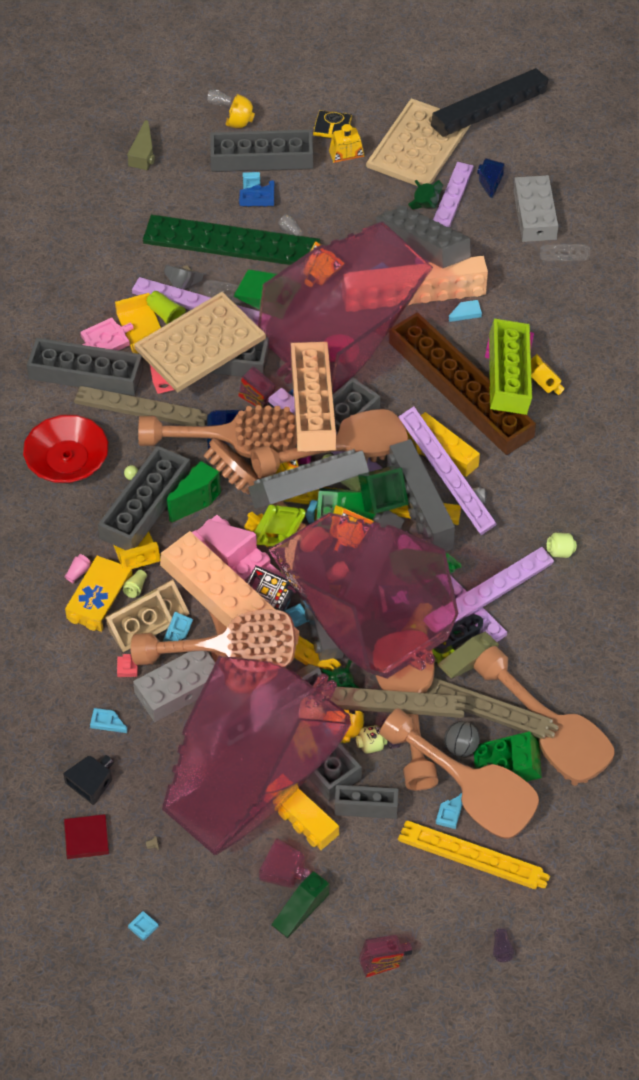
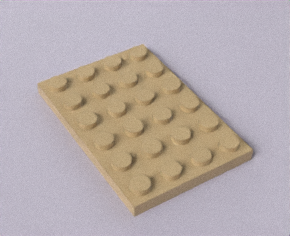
M411 98L366 162V167L416 186L415 180H418L421 185L425 183L432 184L470 126L442 137L431 126L432 113L440 110V108Z
M220 292L134 344V347L178 393L266 339V334L223 292Z

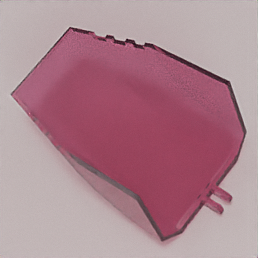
M383 221L364 228L358 234L354 235L351 233L347 235V238L340 241L338 239L333 240L330 245H320L263 284L258 326L266 334V337H269V348L285 362L277 370L276 374L280 377L292 369L291 343L327 342L332 395L336 393L371 358L418 292L433 267ZM292 372L285 377L284 382L286 384L292 382Z
M334 513L324 515L269 548L271 555L299 597L337 647L357 666L368 673L388 679L409 664L422 671L426 668L424 662L430 665L435 662L434 656L429 651L448 639L459 614L444 549L394 526L387 525L385 528H381L380 523L376 522L367 525L364 524L362 519H357L356 522L349 520L348 516Z
M219 655L182 732V735H185L183 745L179 744L177 753L180 754L178 764L173 766L172 772L175 775L172 784H168L162 810L213 855H218L243 839L274 814L334 752L351 726V719L347 712L330 700L337 683L334 680L328 681L329 677L323 673L318 676L312 686L295 672L270 661Z

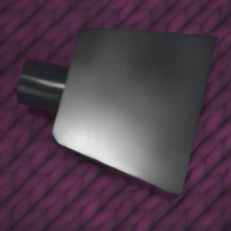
M107 755L100 761H97L92 756H87L63 773L65 784L94 805L112 781L109 768L114 762Z

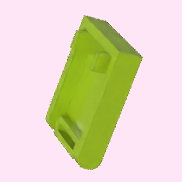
M269 505L254 532L257 545L288 547L289 539L292 540L305 517V510L302 508ZM266 533L279 534V535H278L277 538H275V537H267Z

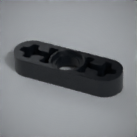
M475 614L470 615L437 634L433 640L434 650L441 654L447 653L481 633L484 623L482 617ZM462 631L464 635L462 637H455L453 632Z

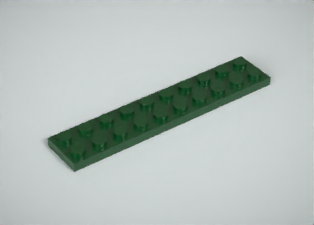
M152 214L143 237V244L303 267L314 243L320 244V239Z

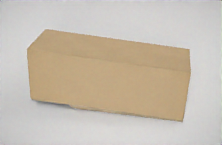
M172 579L105 618L111 635L122 652H125L131 648V639L134 634L153 633L156 635L168 628L174 612L184 616L190 613Z

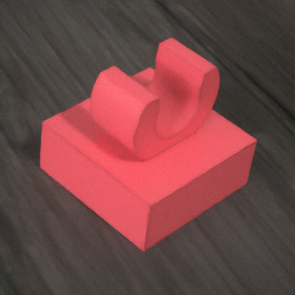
M123 654V657L117 658V677L138 676V665L133 662L131 654Z

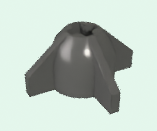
M165 265L164 273L173 287L187 289L202 281L204 273L179 266Z

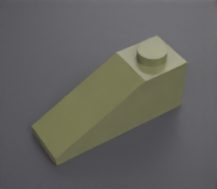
M147 120L144 121L127 154L128 166L148 170L155 160L149 122Z
M485 631L472 637L442 660L438 666L452 679L474 669L477 658L486 649L492 646L498 647L499 644Z

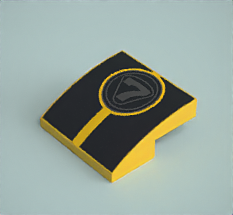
M319 110L313 136L332 138L334 131L342 130V126L345 124H351L352 114Z

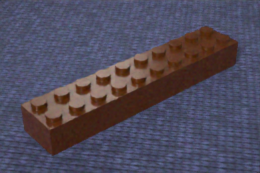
M418 312L389 329V344L505 455H508L535 437L536 423L528 415L490 409V380Z

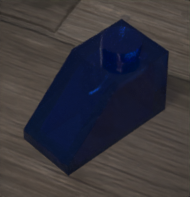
M485 158L483 164L479 165L477 174H479L480 184L488 196L493 198L503 178L505 163Z

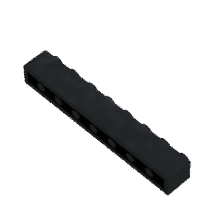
M537 68L433 112L431 126L442 137L545 93L549 79Z

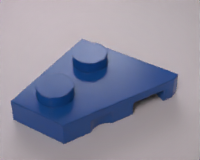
M274 180L269 181L267 186L261 187L258 184L251 188L240 190V206H274Z

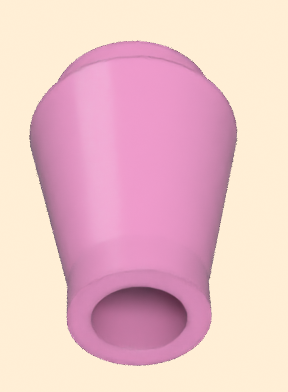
M79 554L78 557L75 556L64 577L71 583H74L88 571L92 564L91 561L82 554Z

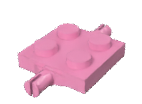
M110 318L81 331V337L85 341V344L82 345L119 351L130 346L125 333L133 330V325L130 322L121 327L113 318Z

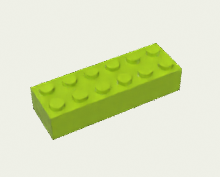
M494 319L489 333L490 409L527 415L532 400L530 325Z

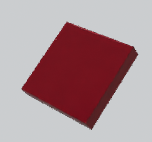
M105 814L64 819L67 859L109 854Z

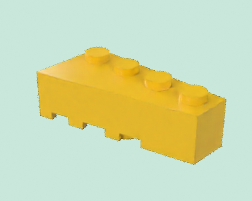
M426 412L421 415L463 476L467 477L479 467V452ZM406 429L408 440L411 439L419 455H424V453L421 451L415 440L412 438V436Z

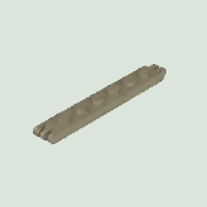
M84 386L79 387V392H77L74 399L75 404L135 416H155L160 421L185 426H205L208 415L202 413L199 409Z
M433 678V682L426 692L428 694L466 697V703H463L465 704V710L463 711L524 733L530 731L535 737L545 739L546 736L554 738L555 733L553 731H557L559 728L548 717L437 678Z
M327 686L325 689L317 690L316 701H321L326 708L390 713L399 708L406 714L463 718V710H465V704L463 703H466V697Z

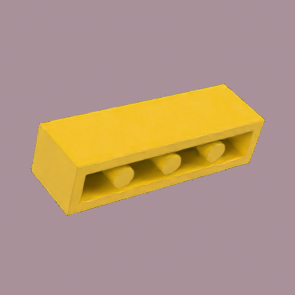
M283 773L264 787L265 802L270 807L274 806L282 819H288L297 833H303L311 846H317L322 850L339 836V825Z

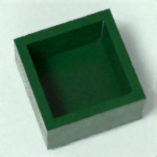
M390 466L358 474L365 512L375 514L409 505L402 467Z

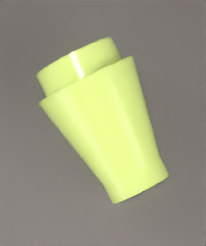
M138 570L124 583L123 592L128 597L135 598L140 595L147 578V574L143 570Z

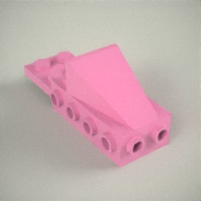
M218 515L208 519L201 528L192 532L245 582L248 581L255 565L289 580L270 564V557L265 552L262 553L257 549L256 534L254 532L230 526L226 519H222ZM257 578L252 585L254 590H256L260 582ZM288 586V589H291L294 592L298 591V588L294 589Z

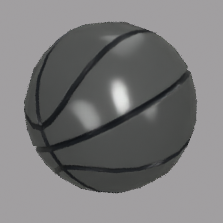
M466 721L453 723L444 734L446 749L457 757L471 755L476 751L480 743L478 730L473 724Z

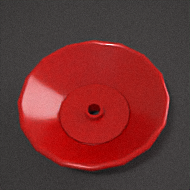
M58 415L45 419L30 431L24 441L23 457L28 468L39 478L53 483H72L85 479L100 469L108 454V440L103 429L93 420L79 415Z

